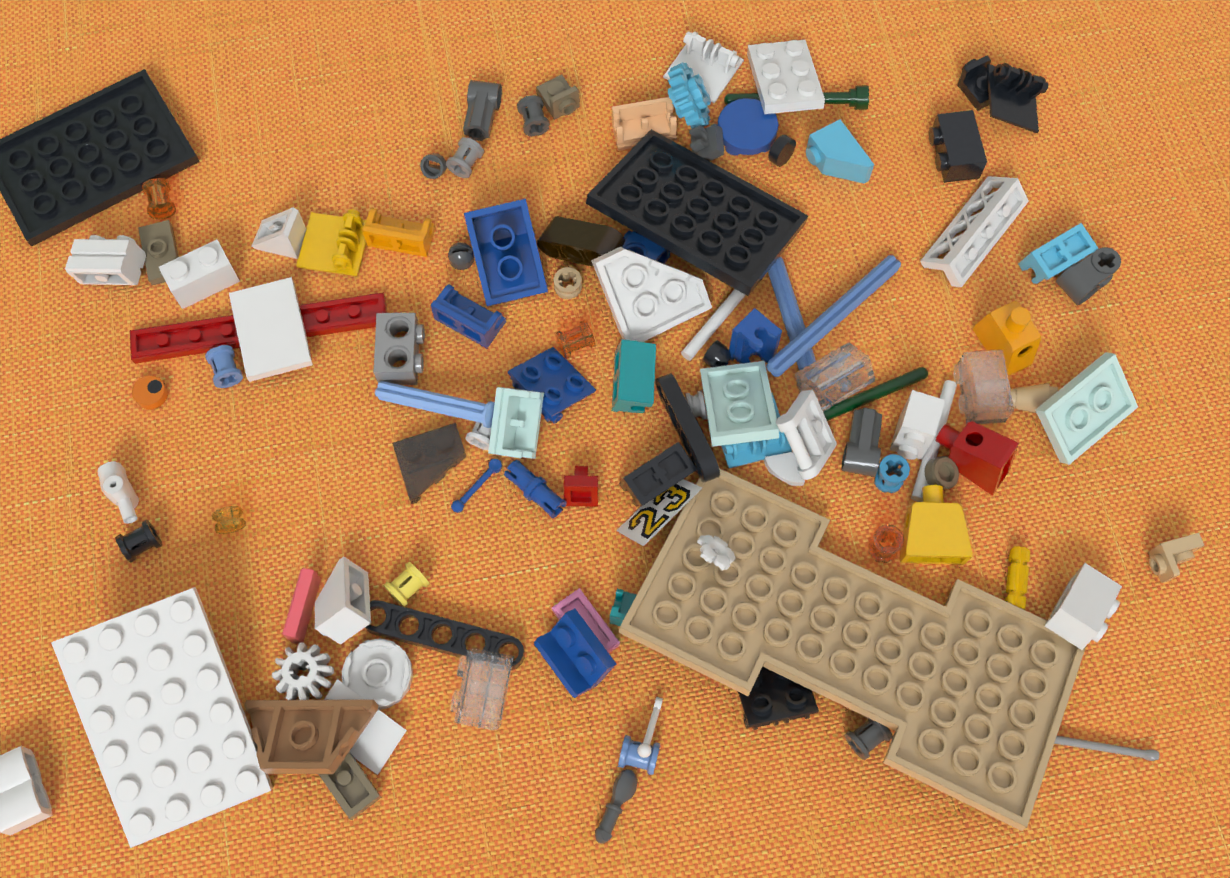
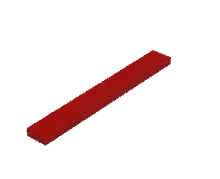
M384 292L299 305L307 338L376 327V314L387 313ZM233 315L130 330L131 360L134 364L207 353L210 349L221 345H228L233 349L240 348Z

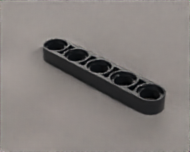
M370 601V612L374 609H382L386 612V619L381 625L371 626L369 624L365 627L372 634L503 670L517 669L525 659L522 643L513 636L384 601ZM409 617L417 619L419 628L414 634L405 635L401 633L400 625L403 620ZM441 626H446L452 630V637L445 644H438L433 640L434 631ZM474 635H479L485 639V647L478 653H471L466 649L467 640ZM513 644L519 649V655L514 661L504 662L499 658V651L504 645Z

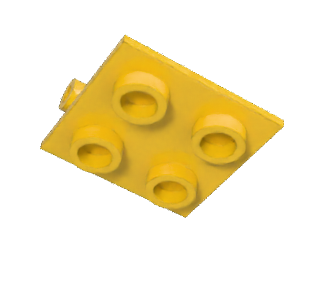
M349 209L343 217L311 212L296 267L358 277L366 246L362 232L366 220L361 219L360 212Z

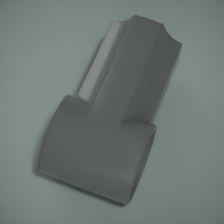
M470 80L467 92L468 109L463 127L464 135L477 141H483L485 138L490 137L495 110L498 111L501 104L502 85L500 83Z
M869 408L854 410L849 442L846 443L842 459V471L871 477L876 476L881 454L878 442L882 423V414H879L876 410Z

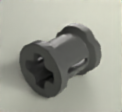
M536 95L526 96L517 103V110L524 120L523 130L528 136L542 135L549 130L550 125L549 120L543 114V100Z
M869 718L868 721L854 732L848 731L844 734L847 743L862 760L869 758V752L884 740L890 741L893 738L888 727Z

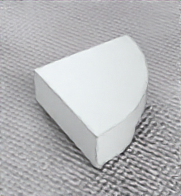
M793 452L765 457L764 464L770 474L786 482L788 485L804 486L805 480L801 479L797 470L799 464Z

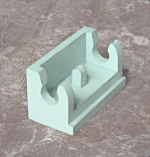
M496 388L488 454L514 458H536L544 393L514 388Z

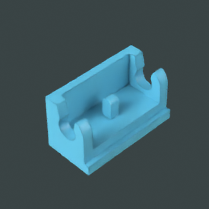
M1080 223L1032 251L1018 265L1022 271L1032 268L1036 276L1031 281L1034 284H1038L1044 279L1046 281L1094 253L1099 248L1083 224Z

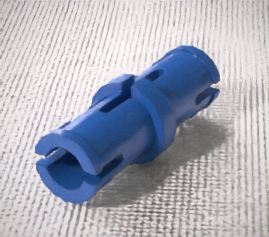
M519 460L513 461L507 467L508 470L504 472V476L524 492L523 496L528 501L533 500L551 518L557 517L563 511L560 506L565 507L567 502L546 485L547 482L541 476L536 477Z

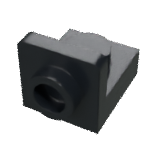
M988 55L979 60L973 59L966 63L962 68L957 84L977 111L989 105L987 64L991 63V59Z

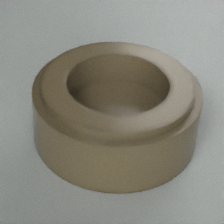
M947 456L933 458L925 466L926 481L929 485L942 486L943 490L950 489L958 482V467Z

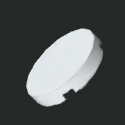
M381 638L366 640L359 644V647L355 648L353 652L351 651L346 657L341 671L342 683L365 700L374 699L379 705V710L390 708L400 702L409 691L413 679L412 663L406 652L393 641Z

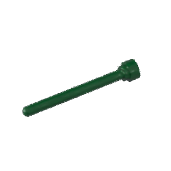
M856 85L855 88L849 89V92H823L824 104H849V107H854L855 110L868 109V85ZM758 93L727 94L724 97V102L728 105L738 99L751 98L760 101Z
M919 367L823 408L824 416L829 421L924 380L928 376V370L924 367Z

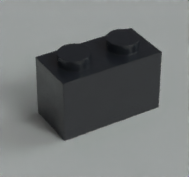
M973 110L937 114L933 127L929 128V142L931 146H935L936 169L938 172L941 171L944 183L979 179L986 166L987 159Z

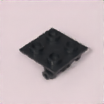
M1008 63L998 64L997 66L987 64L990 117L1038 133L1036 96L1047 91L1048 82H1046V79L1041 76H1032L1031 72L1024 71L1021 68L1017 69Z
M763 666L749 696L738 692L744 711L743 720L745 727H752L753 730H758V727L770 725L772 722L774 726H777L781 720L786 724L789 723V719L793 720L803 717L809 719L810 714L819 712L812 690Z

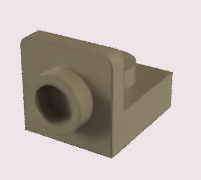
M562 74L536 87L537 95L542 98L544 106L554 120L563 115H569L580 107L579 90L576 86L570 87Z

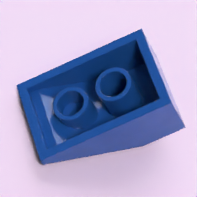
M526 199L464 213L487 306L548 292Z

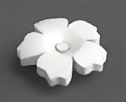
M701 535L698 538L697 543L702 546L700 548V557L704 558L706 562H713L722 571L724 569L728 570L730 564L736 559L734 552L728 548V544L717 536Z

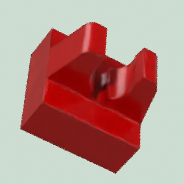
M575 466L574 475H564V500L567 502L566 506L598 507V476H588V466Z

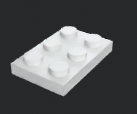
M806 40L748 45L747 56L764 114L824 109L825 98Z

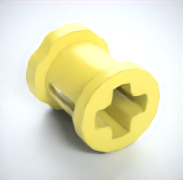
M410 562L405 565L406 569L391 583L386 582L383 585L403 607L408 604L407 600L422 586L427 587L430 584L424 575Z

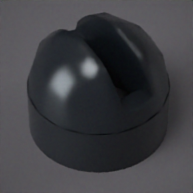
M717 340L705 353L703 362L710 367L726 366L731 358L730 351Z

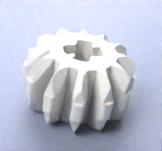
M299 642L296 653L290 647H285V653L288 656L286 660L282 658L275 659V663L282 669L274 671L272 678L280 681L275 688L279 693L286 692L287 700H296L297 697H299V700H309L310 693L316 699H320L322 697L321 692L318 690L320 686L325 688L331 687V682L324 678L334 674V668L327 665L331 658L327 653L320 654L321 648L318 645L314 644L308 649L305 643ZM299 670H309L307 677L303 675L299 677L297 675Z

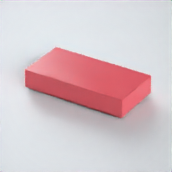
M306 568L300 570L282 632L291 643L299 644V642H304L321 582V578L315 570Z

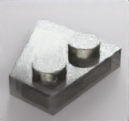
M456 423L392 443L411 504L417 503L421 499L420 495L433 483L437 484L442 480L450 468L456 467L466 457Z

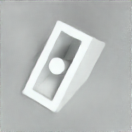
M346 557L339 559L315 601V629L323 636L331 638L340 645L371 623L368 572Z

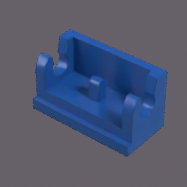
M450 284L442 290L437 299L430 305L435 320L487 349L506 323V318L502 316V313L498 311L493 313L460 295Z
M754 308L732 330L729 347L730 360L733 361L735 359L740 364L750 363V356L757 355L762 361L768 363L777 353L782 330Z

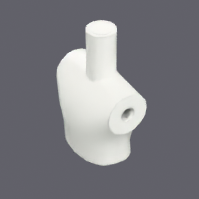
M115 461L103 464L97 470L101 491L112 503L119 507L124 523L130 524L135 522L137 515L134 508L138 505L139 498L127 478L125 468Z

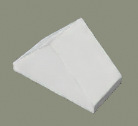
M292 207L262 220L251 247L256 250L298 259L306 232V227L299 210Z

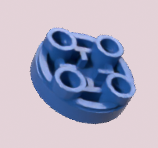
M751 98L738 99L726 105L718 118V126L723 131V144L726 152L735 156L739 154L754 155L768 152L777 136L778 119L776 114H764L761 101Z

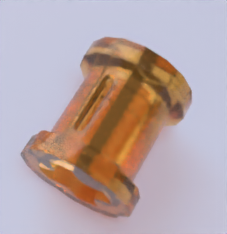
M163 178L145 181L142 184L143 194L147 196L149 204L147 206V214L153 219H166L173 216L176 212V206L170 199L169 192L171 189L169 181Z
M585 320L581 321L579 326L563 333L560 330L555 332L558 346L565 358L571 357V353L589 346L592 348L596 346L593 333Z
M890 524L878 527L869 541L868 553L871 558L876 562L889 563L893 561L904 545L903 533L899 528ZM886 541H888L891 543V546L887 545L883 547L880 544V542L885 543Z

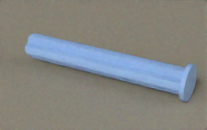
M385 381L379 382L375 389V395L382 401L479 422L486 428L492 427L495 403L492 401L485 404Z

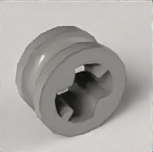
M702 390L697 391V394L694 396L690 395V393H685L686 401L695 418L707 419Z

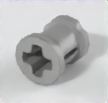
M462 137L458 142L459 148L453 157L447 159L446 166L456 176L469 178L472 174V166L477 158L483 156L484 149L475 140Z

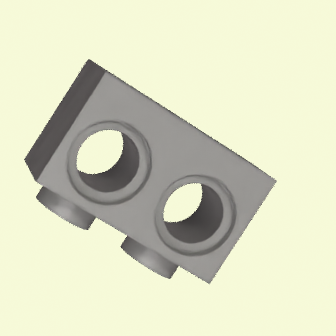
M416 313L376 314L373 373L378 383L385 381L399 385H417L418 373H423L424 369L423 354H419V344H424L425 330L424 325L418 323ZM401 331H406V332H408V333H407L405 336H403V337H400V338L394 337L398 332H401ZM397 361H407L401 367H393L394 363H396Z

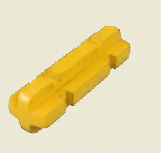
M1013 546L1009 553V562L1012 564L1008 566L1006 593L1009 595L1005 597V601L1025 610L1026 597H1024V594L1027 593L1029 573L1027 562H1030V550L1027 547Z

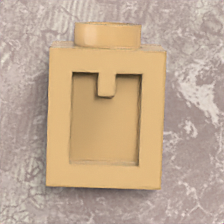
M1196 533L1160 543L1148 552L1151 570L1159 577L1161 583L1169 582L1179 576L1180 570L1177 564L1194 559L1193 553L1205 546L1200 534Z

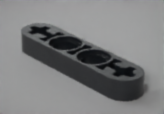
M670 373L656 378L655 384L659 397L689 458L697 468L696 472L699 478L704 483L720 477L717 460L674 375Z

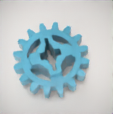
M680 63L670 68L668 72L670 79L668 82L671 88H668V95L672 100L677 116L680 119L685 117L687 126L690 125L691 129L699 125L703 127L709 125L708 121L711 119L708 114L710 110L707 105L711 104V99L704 86L702 77L699 74L694 76L693 69L689 68L687 63Z

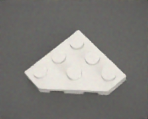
M618 247L591 260L623 340L644 342L712 308L703 280L697 276L622 247Z

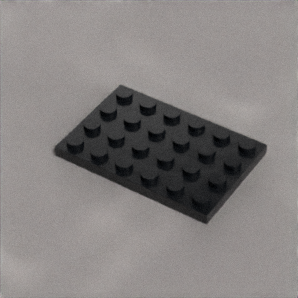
M143 69L0 139V192L26 241L32 247L200 161L148 73Z
M652 129L587 194L586 199L587 205L747 296L750 295L797 236L808 219V215Z

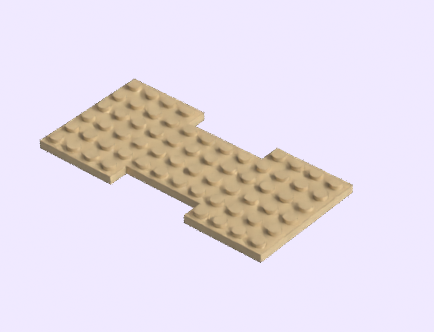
M720 468V477L704 483L699 478L696 485L702 487V489L681 511L619 628V633L746 696H749L763 666L894 730L895 733L884 758V764L1020 831L1027 828L1085 648L1083 650L1079 649L1045 627L1047 620L959 579L953 584L946 604L943 606L818 547L830 519ZM701 535L717 536L728 544V548L734 552L736 558L730 564L728 570L724 569L722 571L713 562H706L704 558L700 557V548L702 546L697 541Z

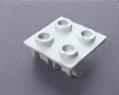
M688 31L683 40L686 45L666 71L663 78L669 80L668 72L670 68L680 63H687L688 67L693 69L694 76L699 74L702 77L711 102L715 103L744 59L738 56L736 51H730L722 47L720 43L714 45V40L709 39L706 41V38L698 35L696 31L693 33Z

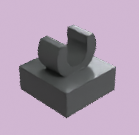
M717 124L707 128L699 125L689 130L692 152L708 161L724 155L723 131Z

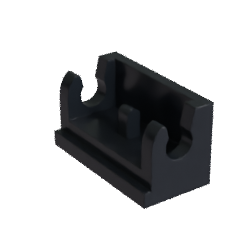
M677 442L625 476L619 485L623 491H628L633 498L632 503L636 507L639 505L642 507L695 472L697 468L681 444Z

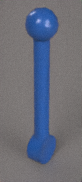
M492 459L489 462L487 471L460 500L452 502L451 509L454 512H462L464 504L493 473L501 471V461Z

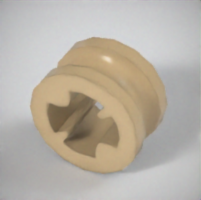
M564 267L555 273L554 290L560 298L573 299L581 293L582 278L576 269ZM570 279L573 280L574 286L568 285L566 288L563 287L562 281L568 282Z

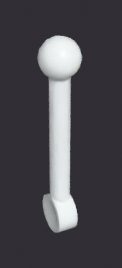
M656 697L643 744H640L637 748L638 755L642 758H647L652 753L650 743L663 702V698Z

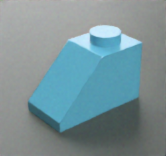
M841 119L809 135L806 156L808 161L812 165H816L822 174L863 184L870 180L874 163Z

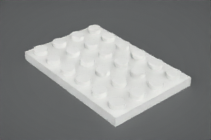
M196 587L51 642L130 848L272 791L273 786L269 775L264 773L259 767L256 754L258 750L257 744L253 741L250 726Z

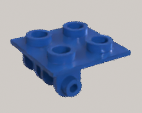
M554 347L507 372L511 376L512 386L515 389L544 393L541 414L547 422L552 421L553 424L559 422L563 417L561 411L596 391Z

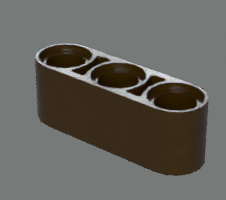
M559 216L552 218L537 240L539 249L552 258L592 267L594 266L591 260L618 247H623L625 244L623 235L612 227Z

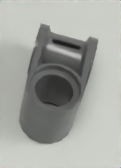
M1108 247L1097 249L1081 262L1065 270L1057 278L1056 283L1076 305H1080L1111 281L1113 274L1121 265V257L1114 249Z

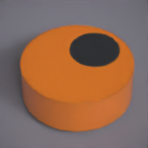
M144 376L138 379L132 387L133 399L144 409L152 410L160 407L168 396L167 387L156 376Z

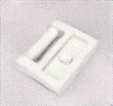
M812 389L801 391L787 413L776 419L779 431L785 434L799 464L797 470L803 480L814 478L819 474L837 445Z

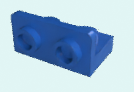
M575 608L566 612L550 632L538 637L534 641L535 647L573 698L596 687L617 665Z

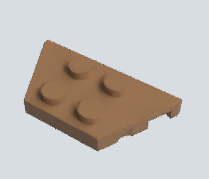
M374 699L246 700L245 708L250 714L253 725L251 733L253 741L258 747L256 754L260 769L266 774H334L378 711L379 705Z

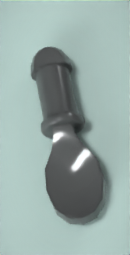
M623 770L615 780L611 801L606 804L605 813L599 827L595 830V838L598 843L604 844L611 839V833L619 814L623 812L620 808L621 805L631 799L636 792L637 777L632 770Z

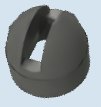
M438 153L428 154L421 160V171L427 178L436 179L445 173L447 169L446 160ZM429 161L439 163L440 166L429 164Z
M458 242L450 247L448 257L453 268L465 270L473 264L474 255L469 245L464 242Z

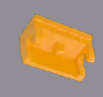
M375 208L369 210L365 226L362 229L368 247L423 257L428 256L436 228L435 224L431 223L432 219L425 218L423 223L381 216V214L377 213L378 209Z

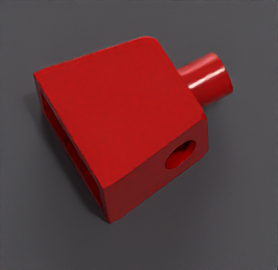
M969 421L961 432L945 424L935 440L950 449L949 458L955 462L961 475L991 495H994L1009 473L1019 445L1018 442L973 421Z

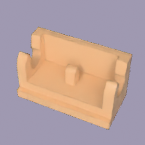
M669 97L612 107V128L618 151L632 149L651 129L672 141H677L676 116L673 117V103Z

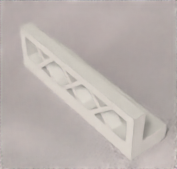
M988 176L921 259L922 266L929 269L943 270L951 286L962 287L1029 202L1019 179ZM992 188H999L997 191L987 195ZM983 208L981 212L971 216L973 212ZM966 229V231L963 234L954 237L956 233H959ZM949 251L943 259L937 258L940 254Z

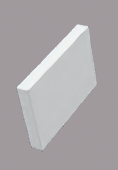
M292 277L229 293L245 373L249 382L313 365Z

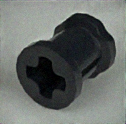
M147 519L142 522L141 527L124 536L119 534L115 537L119 549L130 563L136 560L137 555L146 550L162 546V541L157 531Z

